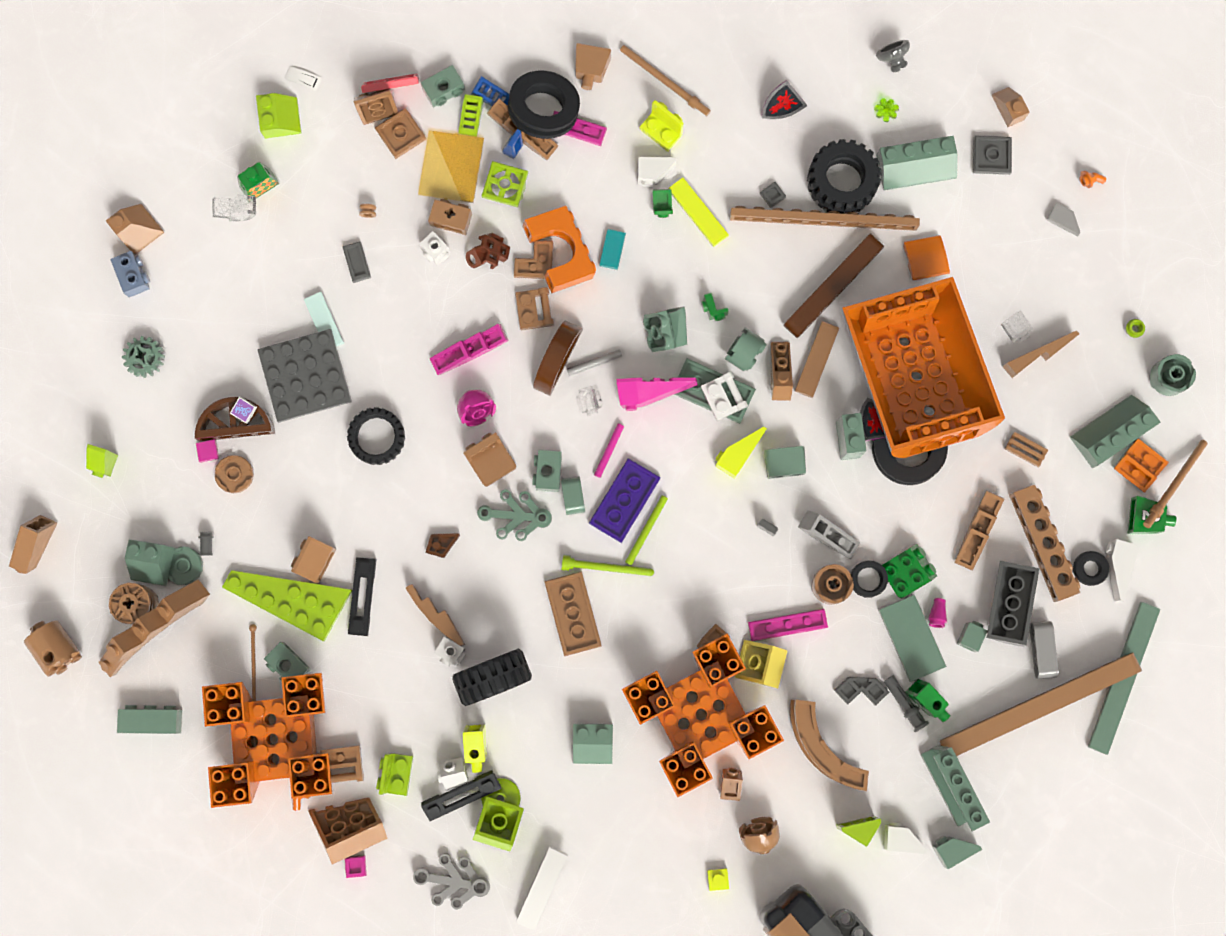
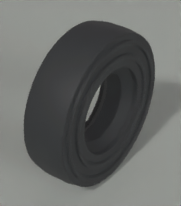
M1086 551L1075 559L1073 573L1078 581L1084 585H1099L1108 577L1109 563L1101 553ZM1088 561H1093L1098 565V572L1094 576H1089L1084 571V565Z

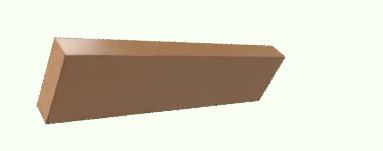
M821 322L795 392L813 398L839 327Z

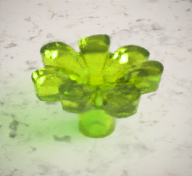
M882 98L880 104H876L874 110L878 111L876 117L881 118L883 116L884 122H889L890 117L896 119V111H899V106L893 105V99L886 101L885 98Z

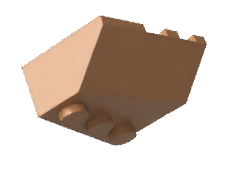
M369 797L345 802L344 806L334 808L331 805L326 806L325 810L315 811V809L308 810L332 865L388 839L382 821Z

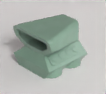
M684 306L644 315L643 325L648 332L647 344L652 352L687 345L686 312Z

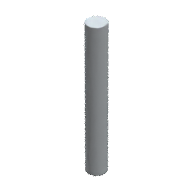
M619 349L568 368V375L571 376L622 357V353Z

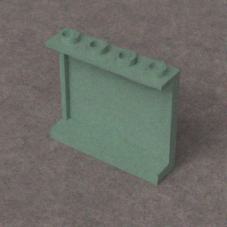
M937 745L920 754L958 827L967 822L973 832L990 823L952 747Z

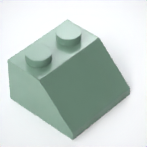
M128 540L125 562L130 579L167 586L175 548Z
M573 724V764H612L613 724Z

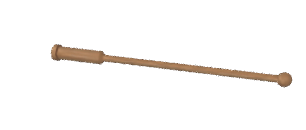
M255 624L249 626L251 631L253 701H256L255 631L257 626ZM253 736L251 738V745L256 747L258 739Z

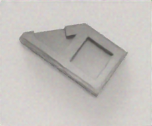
M1056 203L1047 221L1078 237L1080 229L1074 211Z

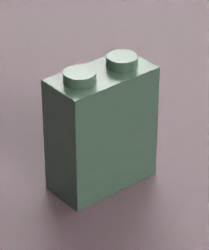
M861 413L841 415L836 422L840 459L860 458L866 452Z

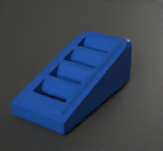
M481 76L471 95L483 97V101L490 106H493L498 99L504 96L506 98L503 102L508 106L509 93ZM482 85H484V86H485L484 91H483L482 93L479 92V90L481 89ZM491 89L492 92L489 97L485 96L488 90ZM497 92L499 95L496 98V100L493 101L492 98Z
M517 129L502 151L503 154L512 159L517 156L523 146L520 130Z

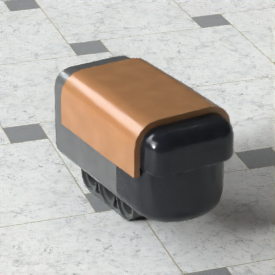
M799 884L791 886L777 900L770 902L760 912V921L764 925L763 931L767 936H854L857 929H862L863 936H873L858 917L848 909H840L829 917L814 897ZM844 913L850 915V921L846 924L841 922V916Z

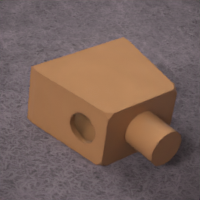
M576 44V78L582 80V89L592 90L593 82L602 83L611 60V49Z

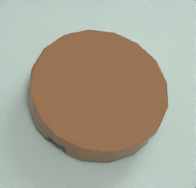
M231 455L220 460L216 465L214 476L217 485L222 490L234 494L241 493L250 486L254 473L249 461L241 456Z

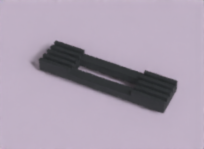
M356 557L348 635L368 636L377 559ZM361 577L368 578L364 615L356 616Z
M490 770L475 777L474 780L421 802V807L429 821H432L500 790L501 784L493 770ZM475 787L479 788V791L447 806L443 803Z

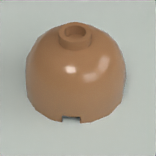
M759 817L751 820L753 824L746 826L744 823L739 828V834L743 845L749 851L767 854L777 845L780 833L776 819L774 822L771 817Z

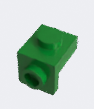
M653 189V213L658 215L659 218L669 217V214H673L671 189Z
M712 293L705 294L701 305L703 311L707 312L709 320L720 321L725 319L729 312L728 308L717 310Z

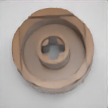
M837 564L821 568L816 572L812 580L813 594L819 601L828 605L845 601L851 595L854 587L850 572L845 567ZM834 580V585H836L837 587L831 589L830 584H828V582Z

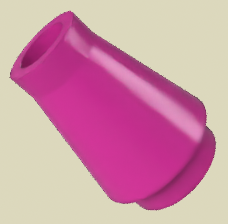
M934 599L928 617L929 626L935 628L945 627L947 623L945 599Z

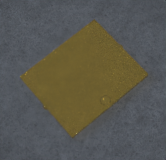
M429 130L418 195L474 203L484 138Z

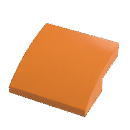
M941 235L904 242L903 247L913 281L950 274Z
M1136 439L1115 465L1114 469L1145 493L1169 462L1140 439Z

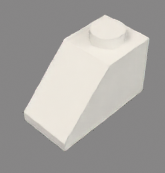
M639 157L638 184H642L644 187L657 185L675 168L676 157Z
M891 822V825H885V850L927 854V849L909 828L903 826V823Z

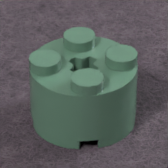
M745 327L741 331L743 332L742 335L736 338L727 352L728 355L724 358L742 371H748L754 366L757 361L755 356L759 353L761 354L767 345L763 338Z
M1173 354L1157 362L1150 373L1151 387L1165 396H1175L1187 390L1196 379V370L1193 368L1191 360L1184 355Z

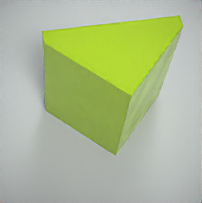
M870 816L837 824L836 827L867 847L882 822L881 818Z

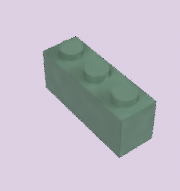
M125 705V709H118L117 733L179 734L181 733L182 710H176V706H164V709H156L157 706L144 705V709H137V705Z

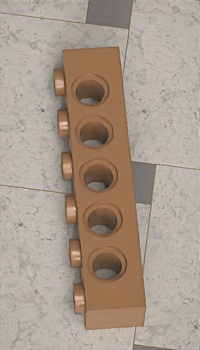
M1032 485L1010 494V499L1053 602L1079 594L1080 583L1072 574V564L1064 555V545L1057 538L1056 526L1051 524L1049 519L1050 512L1047 506L1043 505L1041 500L1043 496L1040 489L1036 488V485ZM1028 502H1031V503L1034 504V506H1035L1034 512H1032V511H1030V510L1028 509V507H1027ZM1036 520L1041 521V523H1042V529H1041V530H1039V529L1036 528V526H1035V521H1036ZM1043 538L1049 540L1050 546L1048 548L1043 545ZM1051 556L1057 558L1056 566L1051 564ZM1059 574L1065 577L1063 584L1058 581Z

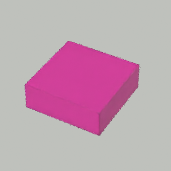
M215 439L196 443L200 463L219 459Z
M365 855L345 858L346 878L367 876Z

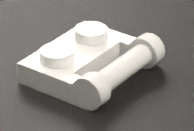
M732 372L726 373L701 386L716 421L748 407L747 402L743 401L733 380ZM724 382L727 383L737 403L733 407L721 385Z

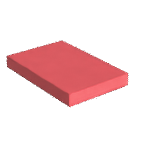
M416 73L364 82L361 86L362 93L418 84L419 75Z

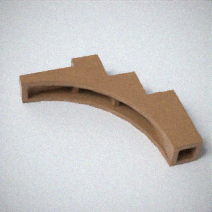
M199 579L163 598L155 609L137 618L131 628L110 640L106 646V653L98 662L102 670L109 677L116 675L122 666L156 635L206 601L210 593Z

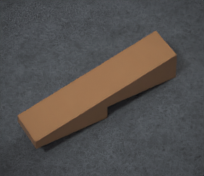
M1076 330L1006 363L1003 368L1013 378L1038 357L1042 356L1047 361L1080 333Z

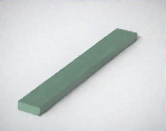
M1140 602L1120 657L1134 653L1139 665H1141L1161 609ZM1137 674L1109 687L1088 748L1105 755L1109 754Z

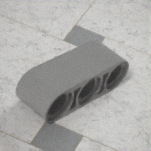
M1052 621L1031 622L1030 636L1036 679L1057 678L1058 663Z

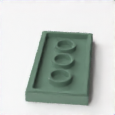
M686 358L678 378H696L698 385L674 395L712 411L702 392L701 386L724 374ZM733 379L743 401H746L749 406L756 389ZM722 383L721 385L731 406L737 405L727 383ZM748 407L725 418L740 424Z
M915 595L878 610L910 682L947 667Z

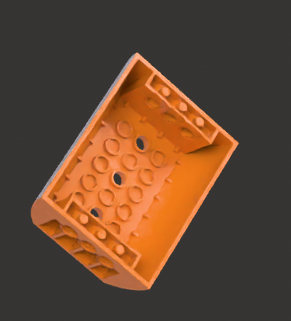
M953 277L842 308L845 322L892 456L906 458L977 438L998 426L1005 419ZM907 338L909 345H901L899 339ZM918 372L921 374L922 379L914 380L911 374ZM931 407L934 410V414L926 415L924 408Z

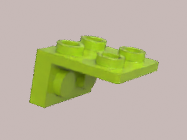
M387 753L384 757H381L379 769H382L381 778L378 777L376 785L380 795L386 793L408 795L413 756Z

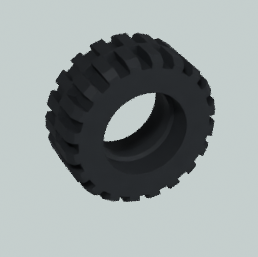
M839 139L838 143L832 141L828 143L827 147L823 146L820 148L819 153H816L808 170L807 182L809 183L807 187L808 191L812 192L811 198L813 201H819L818 206L821 209L826 207L828 208L827 212L838 211L840 214L855 212V210L859 212L872 201L880 185L882 173L881 168L878 167V158H873L874 152L871 149L867 151L865 149L866 145L863 143L857 145L855 144L856 140L846 142L845 139ZM836 164L850 165L859 173L861 184L852 191L838 190L828 181V169Z
M518 648L455 673L452 680L461 704L468 706L531 680L532 674L523 651Z

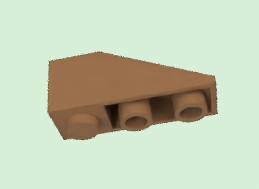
M771 342L772 400L791 401L793 380L790 342Z

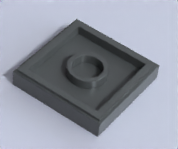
M975 135L973 137V173L1010 175L1012 173V137Z

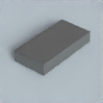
M361 242L343 246L352 282L356 283L371 278Z

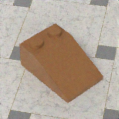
M391 88L378 90L370 94L363 93L354 98L353 101L363 125L392 117L398 113Z

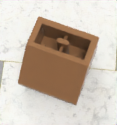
M308 536L300 545L301 552L299 556H296L291 563V572L319 584L336 549Z

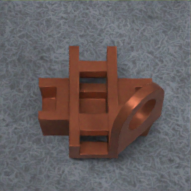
M494 233L479 236L478 239L482 241L481 245L474 247L466 253V261L471 268H477L487 262L491 264L490 269H494L498 266L499 260L505 262L508 259L510 246L503 243L504 238ZM470 255L474 256L475 264L472 263Z

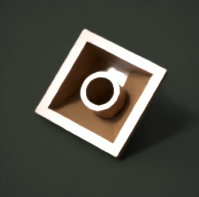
M142 204L120 209L106 220L120 240L135 254L164 233Z

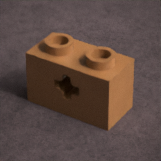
M440 199V201L434 200L428 221L432 227L467 235L472 212L464 204L454 205L445 199Z

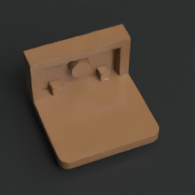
M496 432L494 434H486L481 438V442L470 444L465 448L466 451L463 452L485 487L490 486L516 469L515 462Z

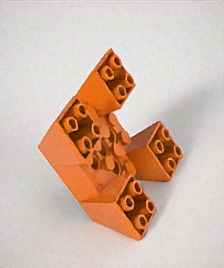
M728 633L692 652L699 669L698 672L666 688L659 673L655 671L622 689L640 725L656 716L662 724L675 751L661 759L659 763L677 797L713 779L703 759L737 742L749 760L784 741L766 705L745 713L736 697L728 678L742 672L746 667ZM690 691L695 692L697 695V700L694 703H690L686 699V695ZM715 700L723 702V709L721 711L714 710L713 703ZM698 709L705 710L706 717L704 720L696 718L695 714ZM681 718H686L689 721L687 729L682 730L679 728L678 721ZM711 726L715 729V735L712 738H707L705 729Z
M322 673L281 677L283 698L253 701L243 682L202 686L205 727L231 724L234 764L208 767L211 808L250 804L253 802L260 781L290 778L291 799L332 794L329 753L317 754L314 715L325 713ZM271 714L276 716V722L273 725L269 722ZM293 731L298 736L296 742L290 740V734ZM272 734H276L278 737L275 745L270 741ZM253 736L258 739L256 747L251 745V738ZM274 754H277L280 759L277 765L272 762Z

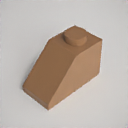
M1010 87L991 95L1007 127L1024 121L1030 113L1022 96Z

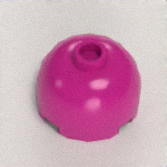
M469 390L465 392L457 403V413L462 424L466 423L470 427L486 422L485 418L489 415L492 417L496 411V404L493 399L482 390Z

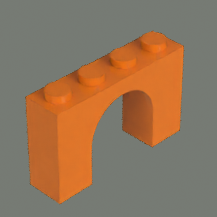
M567 206L525 219L522 226L529 243L546 237L556 236L564 239L572 249L573 256L568 263L546 271L544 277L551 294L591 280L596 273V266L589 259L588 248L586 244L582 243L581 232L578 227H575L573 222L574 216L571 211H568Z

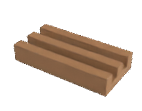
M1013 432L1005 447V450L1038 468L1049 451L1016 432ZM1014 439H1017V440L1023 442L1024 444H1026V445H1028V446L1034 448L1035 450L1041 452V454H1039V453H1037L1036 451H1034V450H1032V449H1030V448L1024 446L1023 444H1021V443L1015 441ZM1013 444V445H1015L1016 447H1018V448H1020V449L1026 451L1027 453H1029V454H1031V455H1033V456H1035V457H1037V458H1039V459L1036 461L1035 459H1033V458H1031V457H1029V456L1023 454L1022 452H1020V451H1018V450L1012 448L1011 445Z

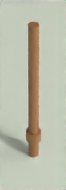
M623 45L620 51L686 100L690 107L696 108L705 116L710 114L711 110L703 105L699 98L691 96L627 46Z
M1205 440L1199 442L1159 502L1153 505L1149 511L1150 515L1143 523L1146 528H1150L1155 520L1161 517L1164 507L1208 445Z

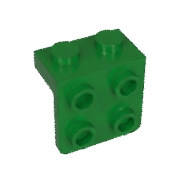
M917 544L882 564L888 574V582L899 598L909 595L937 577L935 567L928 562L925 551Z

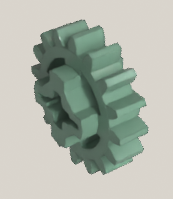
M141 336L140 341L133 338L134 343L127 342L129 348H123V351L126 352V355L122 356V359L126 360L123 365L129 367L127 371L130 373L134 372L136 377H139L140 373L143 378H146L147 373L154 376L153 371L159 372L158 366L164 365L161 362V359L165 358V355L161 354L164 349L161 346L158 347L160 343L157 341L153 342L151 337H148L146 340L144 336ZM143 345H148L152 348L145 349ZM140 365H142V366L144 367V369H139V368H136L135 366H140Z

